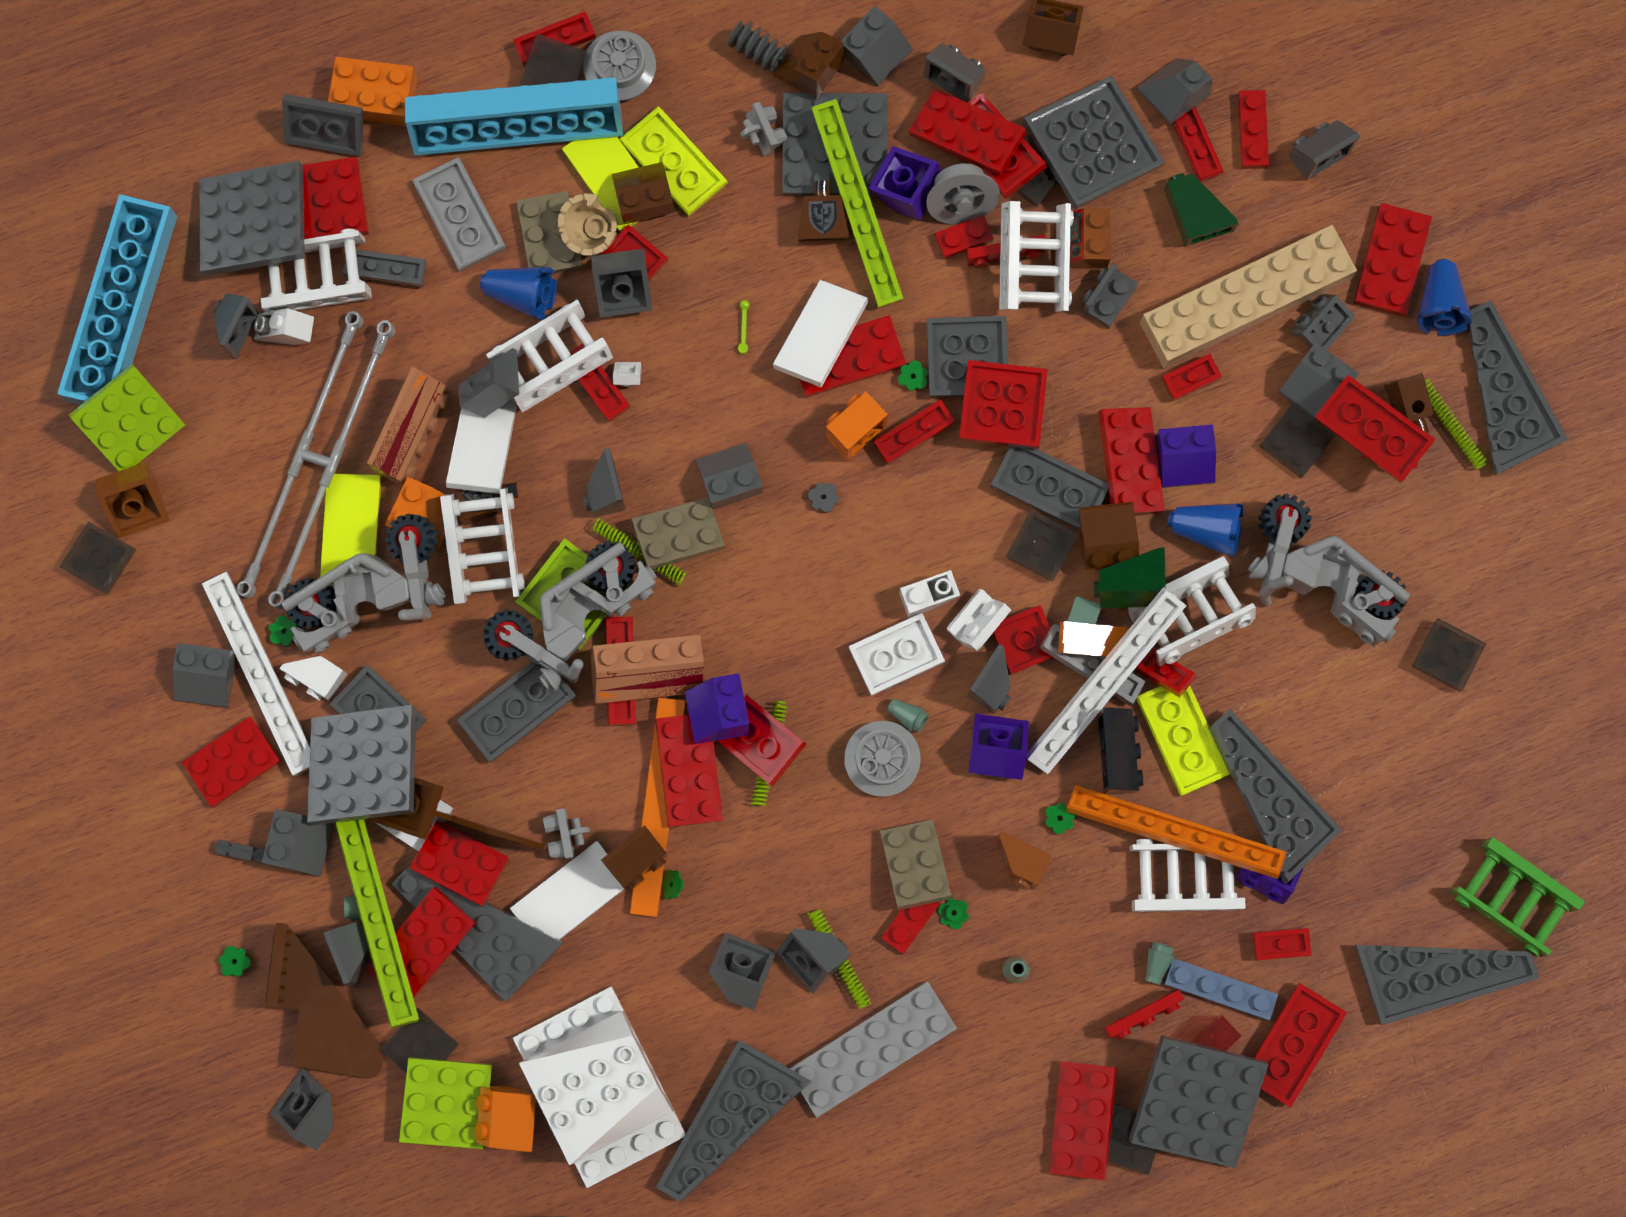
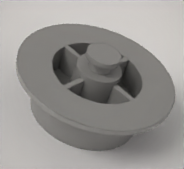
M612 31L601 35L589 46L584 56L583 71L586 80L616 78L620 101H625L639 96L650 86L656 72V59L651 46L639 35L629 31Z
M956 164L942 170L936 176L933 184L934 187L927 196L926 205L928 212L936 220L947 224H960L989 214L999 201L1000 191L997 183L991 177L985 175L978 166Z
M875 721L862 726L852 735L847 744L844 759L847 774L855 786L867 794L888 797L904 791L912 784L920 768L921 756L915 738L907 729L894 722Z

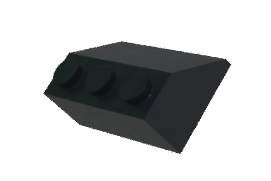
M1102 708L1097 714L1103 792L1106 795L1137 793L1139 786H1143V772L1138 770L1137 759H1141L1140 743H1135V732H1139L1138 716H1133V709Z

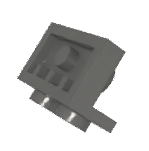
M1115 263L1109 269L1104 267L1097 278V281L1100 282L1095 290L1090 288L1082 300L1085 303L1083 313L1108 329L1139 284L1118 271V265Z
M1323 294L1315 298L1311 304L1312 307L1306 314L1296 320L1294 328L1290 331L1293 336L1301 337L1310 348L1317 343L1327 350L1355 318V315L1337 295Z

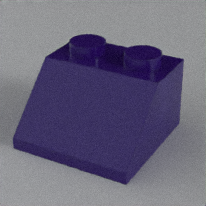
M892 146L868 190L897 213L920 221L927 210V196L934 187V180L941 172V168L937 161Z
M1213 424L1159 429L1156 435L1162 488L1215 483L1216 445Z
M740 674L714 677L685 692L694 744L747 736L749 734V720Z
M975 713L968 772L1022 780L1027 757L1029 721Z

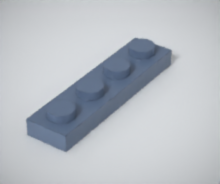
M1175 958L1168 968L1163 984L1268 1021L1271 1019L1278 994Z

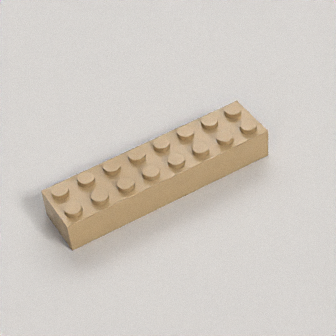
M1330 225L1143 314L1140 325L1163 369L1351 280L1357 269L1334 226Z

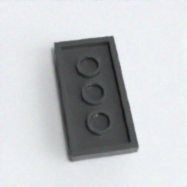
M1015 446L1009 447L990 485L991 488L1079 531V508L1101 505L1108 491V483L1038 449Z
M532 661L458 718L457 721L487 760L492 763L577 697L563 678L556 692L552 688L547 690L539 679V676L542 675L540 669L544 667Z

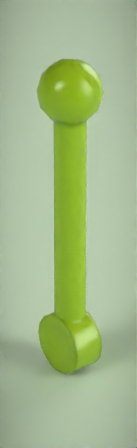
M742 300L739 304L742 309L741 344L738 346V352L746 354L748 352L746 344L747 309L750 307V303L747 300Z

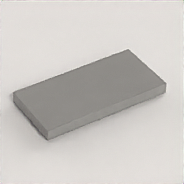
M459 157L412 180L459 272L507 249Z

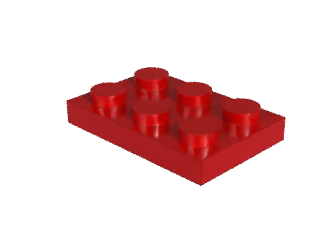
M746 694L744 699L749 720V734L747 736L717 741L773 787L807 743Z
M249 716L184 760L182 764L209 805L214 808L282 761L254 719Z
M436 820L410 869L483 907L510 859L502 853Z

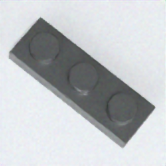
M356 249L360 279L423 287L427 267L426 259ZM345 260L343 274L344 276L348 277L347 263Z

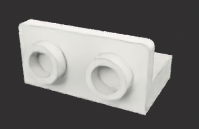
M978 589L948 625L947 630L963 646L978 651L1009 614L1011 609L1005 603L992 599L984 590Z

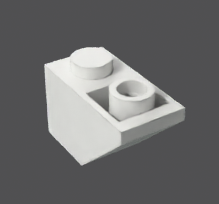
M289 308L258 314L254 324V340L290 345L310 343L314 317Z
M951 570L902 587L899 591L908 618L934 610L960 596Z
M322 656L285 663L280 667L286 673L284 676L286 680L295 686H298L301 682L309 687L306 693L319 701L322 697L330 701L347 676L345 671Z

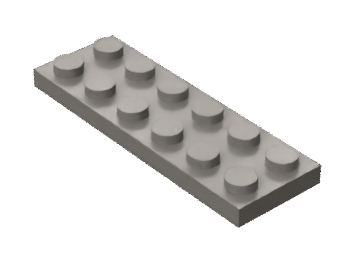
M927 981L790 1069L812 1081L801 1093L817 1118L953 1032L957 1027Z

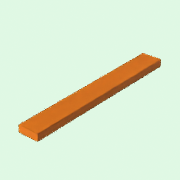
M658 698L656 718L684 715L686 701ZM655 724L641 827L645 825L666 852L669 827L667 824ZM664 865L655 872L651 869L643 875L645 880L633 889L630 914L658 918Z
M1075 785L1066 812L1276 879L1279 878L1287 853L1271 846Z

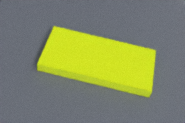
M659 106L619 139L626 150L642 167L663 162L672 200L688 217L728 184L724 176Z
M618 137L572 141L562 148L563 153L592 194L599 197L601 206L610 209L617 219V229L621 233L628 224H623L612 174L638 168V165ZM640 221L629 223V225L632 227Z
M333 475L329 488H326L320 577L358 553L374 554L377 556L382 482L380 475Z
M1161 686L1137 696L1136 701L1180 797L1230 775L1226 763L1208 729L1209 725L1191 686L1187 688L1180 698Z

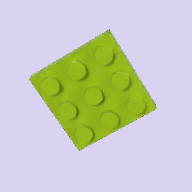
M133 364L69 414L76 425L118 471L137 465L185 426L184 422Z
M564 538L515 601L516 604L542 622L541 595L584 566L588 555ZM590 580L585 583L586 586L594 591L596 590V592L606 598L604 590L600 591L596 586H592ZM627 585L625 588H621L622 591L624 592L626 589L629 588V586ZM593 610L586 615L584 621L586 640L578 648L579 651L582 650L605 620V617H607L598 610Z
M408 1057L399 1142L483 1149V1145L476 1143L475 1126L478 1123L479 1112L477 1098L480 1095V1087H490L492 1064Z

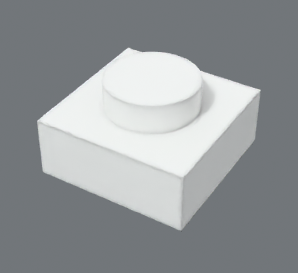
M615 362L613 385L626 387L640 385L641 362Z

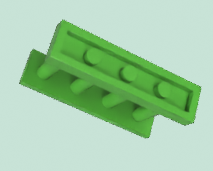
M1494 837L1486 839L1480 847L1486 852V859L1465 890L1459 886L1453 888L1450 893L1456 896L1455 901L1467 909L1472 907L1525 944L1524 949L1531 952L1533 956H1549L1552 950L1543 944L1564 912L1580 910L1585 901ZM1501 862L1509 868V875L1487 906L1474 896L1495 864ZM1524 878L1532 884V891L1510 922L1497 912L1518 880ZM1547 894L1555 900V907L1533 938L1520 928L1541 896Z

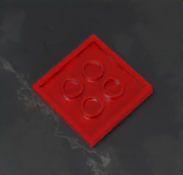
M357 156L303 165L304 239L340 234V231L344 229H355L362 235L369 234Z
M968 360L959 440L1039 449L1048 369Z

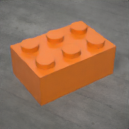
M335 57L328 102L363 108V121L406 126L405 97L415 96L418 77L413 66Z

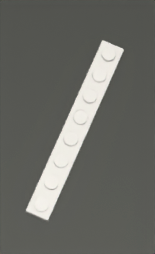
M224 572L202 583L285 761L292 775L297 776L309 770L310 744L229 573Z
M1163 587L1029 750L1026 758L1049 774L1186 605Z

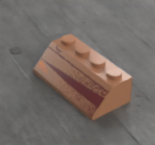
M413 366L367 462L376 475H380L402 486L407 477L413 479L417 469L415 466L418 457H423L428 446L426 440L429 433L433 434L439 422L437 416L441 409L444 410L450 399L449 391L443 383Z
M700 635L595 645L589 650L595 704L685 695L686 691L703 683L704 659Z

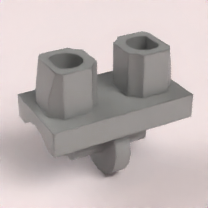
M760 102L753 103L752 110L745 115L747 118L743 121L745 129L740 135L743 140L751 139L753 146L759 145L765 157L771 155L775 148L783 145V142L787 140V135L782 128L774 130L771 128L770 123H774L777 119V113L773 106L762 107Z
M564 808L556 810L557 814L543 818L546 833L560 831L561 841L548 843L549 854L551 858L565 857L567 860H572L576 858L572 837L575 836L576 846L584 845L583 835L590 833V828L581 827L580 818L571 819L573 829L570 830L567 811Z

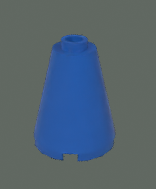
M1439 259L1429 268L1417 325L1421 331L1430 334V330L1438 331V336L1455 335L1467 330V325L1472 324V315L1457 265L1449 259Z
M550 267L491 269L482 275L480 288L485 296L532 318L544 320L548 317L544 313L547 309H552L555 302L557 280L552 279L551 273H555V271Z
M1231 503L1176 507L1175 512L1171 511L1169 514L1168 527L1172 528L1173 534L1224 555L1235 557L1242 531L1239 518L1244 516V504Z

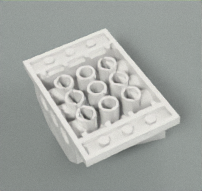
M612 986L513 1037L524 1060L519 1063L568 1164L575 1163L587 1188L685 1137L686 1133Z

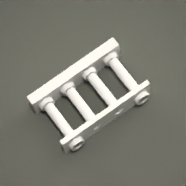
M1020 201L1001 203L999 310H1016L1021 302L1054 303V312L1069 311V306L1072 302V293L1069 290L1070 226H1072L1074 219L1071 204L1057 205L1056 212L1023 211L1020 208ZM1022 222L1056 223V239L1022 238L1020 235V224ZM1021 249L1056 250L1055 266L1022 265L1019 262V251ZM1021 275L1055 276V292L1021 291L1019 289V278Z
M344 229L340 231V234L304 239L305 253L319 251L323 285L320 286V289L314 290L307 287L305 260L299 259L294 260L297 289L295 293H282L279 263L268 265L271 294H269V297L261 298V306L265 312L286 308L299 311L372 299L371 288L364 281L359 280L355 245L366 243L365 237L355 229ZM345 247L349 281L345 285L336 286L333 284L329 249Z
M578 300L564 305L556 313L506 343L496 346L491 352L486 354L491 362L514 348L517 350V358L526 353L538 371L539 376L529 382H525L518 371L519 395L514 397V400L522 413L613 358L603 337L594 341L580 321L586 316ZM569 326H572L585 348L573 355L570 354L558 335L559 332ZM546 340L550 341L562 359V362L548 369L535 349L536 346Z
M501 488V497L459 502V499H454V494L440 496L454 604L465 603L468 600L467 596H471V593L512 588L513 597H518L521 594V590L525 589L523 573L518 574L510 509H515L513 493H508V488ZM502 508L504 524L464 529L462 526H458L457 516L461 515L462 512ZM506 535L507 551L474 555L461 553L460 543L464 542V539ZM509 561L511 574L509 578L475 582L465 580L464 569H468V566Z
M1224 556L1166 584V590L1179 600L1188 596L1193 597L1209 625L1194 631L1182 611L1175 621L1185 637L1173 643H1170L1165 633L1160 637L1157 642L1161 649L1156 651L1159 666L1165 663L1172 664L1179 660L1181 655L1238 627H1247L1256 619L1255 605L1252 603L1243 608L1227 583L1226 578L1229 577V564ZM1212 584L1218 587L1233 613L1221 619H1218L1202 593L1204 588ZM1147 607L1128 608V613L1133 623Z
M1138 839L1136 844L1130 846V852H1140L1141 895H1138V900L1132 901V912L1228 911L1245 909V898H1237V893H1234V871L1232 864L1222 861L1223 893H1221V898H1210V893H1207L1206 856L1194 853L1196 894H1193V899H1183L1182 894L1179 892L1178 851L1188 850L1169 844H1153V839ZM1167 851L1168 894H1166V899H1155V894H1152L1151 852Z

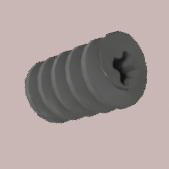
M743 21L739 22L729 37L728 46L731 48L736 47V51L740 54L745 52V58H753L755 65L762 63L761 67L764 71L770 69V73L773 72L782 61L787 45L784 44L778 49V39H774L769 43V33L760 37L762 28L758 27L755 31H752V21L745 26Z

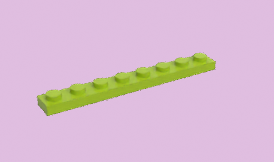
M837 99L813 106L811 109L877 306L881 308L902 301L904 298Z
M364 819L335 822L390 1028L418 1022L419 1017Z

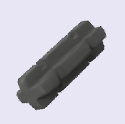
M218 840L215 847V853L218 855H229V857L247 861L255 860L257 863H262L265 851L263 848L256 849L254 846L234 842L231 844V842L225 840Z

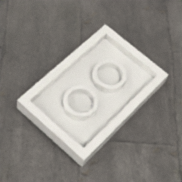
M922 613L849 646V650L871 696L945 663Z

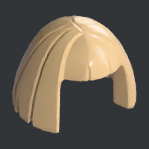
M579 194L564 203L558 217V227L560 228L561 238L567 244V247L585 256L597 255L606 251L617 236V219L610 209L602 207L599 197L593 194Z

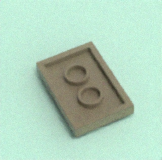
M568 191L516 200L529 268L550 267L555 271V273L551 274L583 268L581 255L567 247V244L561 238L560 228L558 227L560 210L564 203L570 199Z
M709 498L631 519L645 565H649L652 569L720 551L725 547Z
M933 819L880 831L898 910L952 899Z

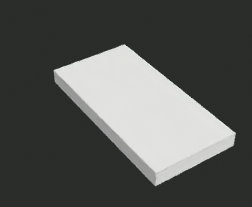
M820 280L773 363L774 369L822 387L868 304V298Z
M511 399L485 418L461 408L446 480L447 488L500 494L517 410V404L514 399Z
M596 841L510 909L519 920L560 940L625 889L601 861L607 853L599 842Z

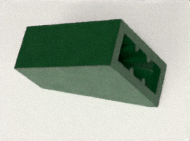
M1180 173L1169 178L1164 190L1185 247L1235 231L1238 225L1237 218L1193 173L1186 176L1184 173Z
M1165 547L1151 550L1099 570V581H1094V597H1100V608L1147 607L1163 587L1166 589Z

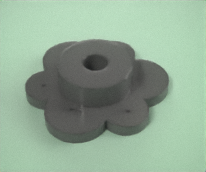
M820 482L816 485V489H811L808 493L809 500L813 502L812 507L815 510L821 508L825 513L832 511L833 504L839 501V497L836 495V486L833 484L824 485Z

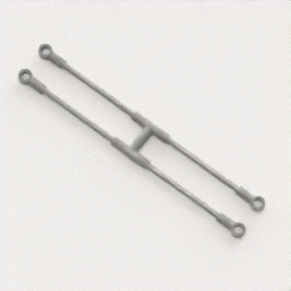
M351 311L345 316L347 325L308 428L304 430L287 472L288 478L255 560L250 564L244 581L237 585V593L242 597L249 599L256 593L254 584L261 568L260 563L294 478H297L301 465L305 460L324 466L325 469L319 482V490L286 573H283L277 590L272 592L268 599L271 606L283 609L281 602L287 599L285 595L293 579L292 573L326 488H329L346 446V438L377 360L382 355L388 339L392 338L395 334L394 325L387 320H383L377 325V332L379 334L372 350L373 355L339 440H336L330 457L308 451L314 436V428L347 346H350L356 329L362 327L364 323L363 317L356 311ZM357 317L356 322L352 323V320ZM389 326L388 331L383 333L384 329ZM249 586L248 591L244 593L245 587ZM281 596L280 602L276 604V599Z

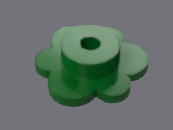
M914 360L909 365L901 367L902 374L898 377L900 385L907 386L909 391H914L916 388L923 389L927 385L925 377L928 375V371L922 368L919 361Z
M284 615L277 617L276 623H272L269 626V630L272 632L270 635L271 642L289 646L291 641H294L293 636H295L291 628L293 626L297 627V623L292 622Z
M1058 803L1056 807L1049 806L1045 812L1048 817L1045 821L1046 826L1052 827L1053 832L1058 835L1063 834L1066 829L1070 830L1073 828L1074 823L1072 820L1076 816L1066 812L1067 808L1064 803ZM1058 816L1062 817L1061 821L1057 819Z
M666 871L665 880L662 881L664 899L678 898L679 892L684 886V881L680 878V871Z
M955 898L947 900V903H942L938 907V913L942 916L941 923L943 925L949 924L954 930L961 928L962 922H966L969 919V915L966 913L968 905L963 900L956 901ZM952 911H956L957 914L953 916Z
M235 946L225 948L224 955L219 957V963L222 965L221 971L225 976L234 974L239 977L243 974V970L250 967L251 960L246 956L247 952L244 948L237 949Z

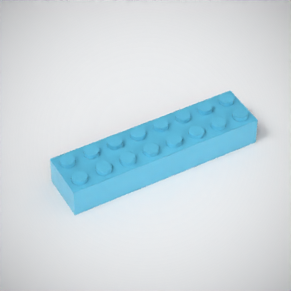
M616 78L577 80L563 83L405 97V123L414 155L623 136L622 111Z
M119 194L57 394L66 402L77 405L83 404L133 363L178 217L171 207Z

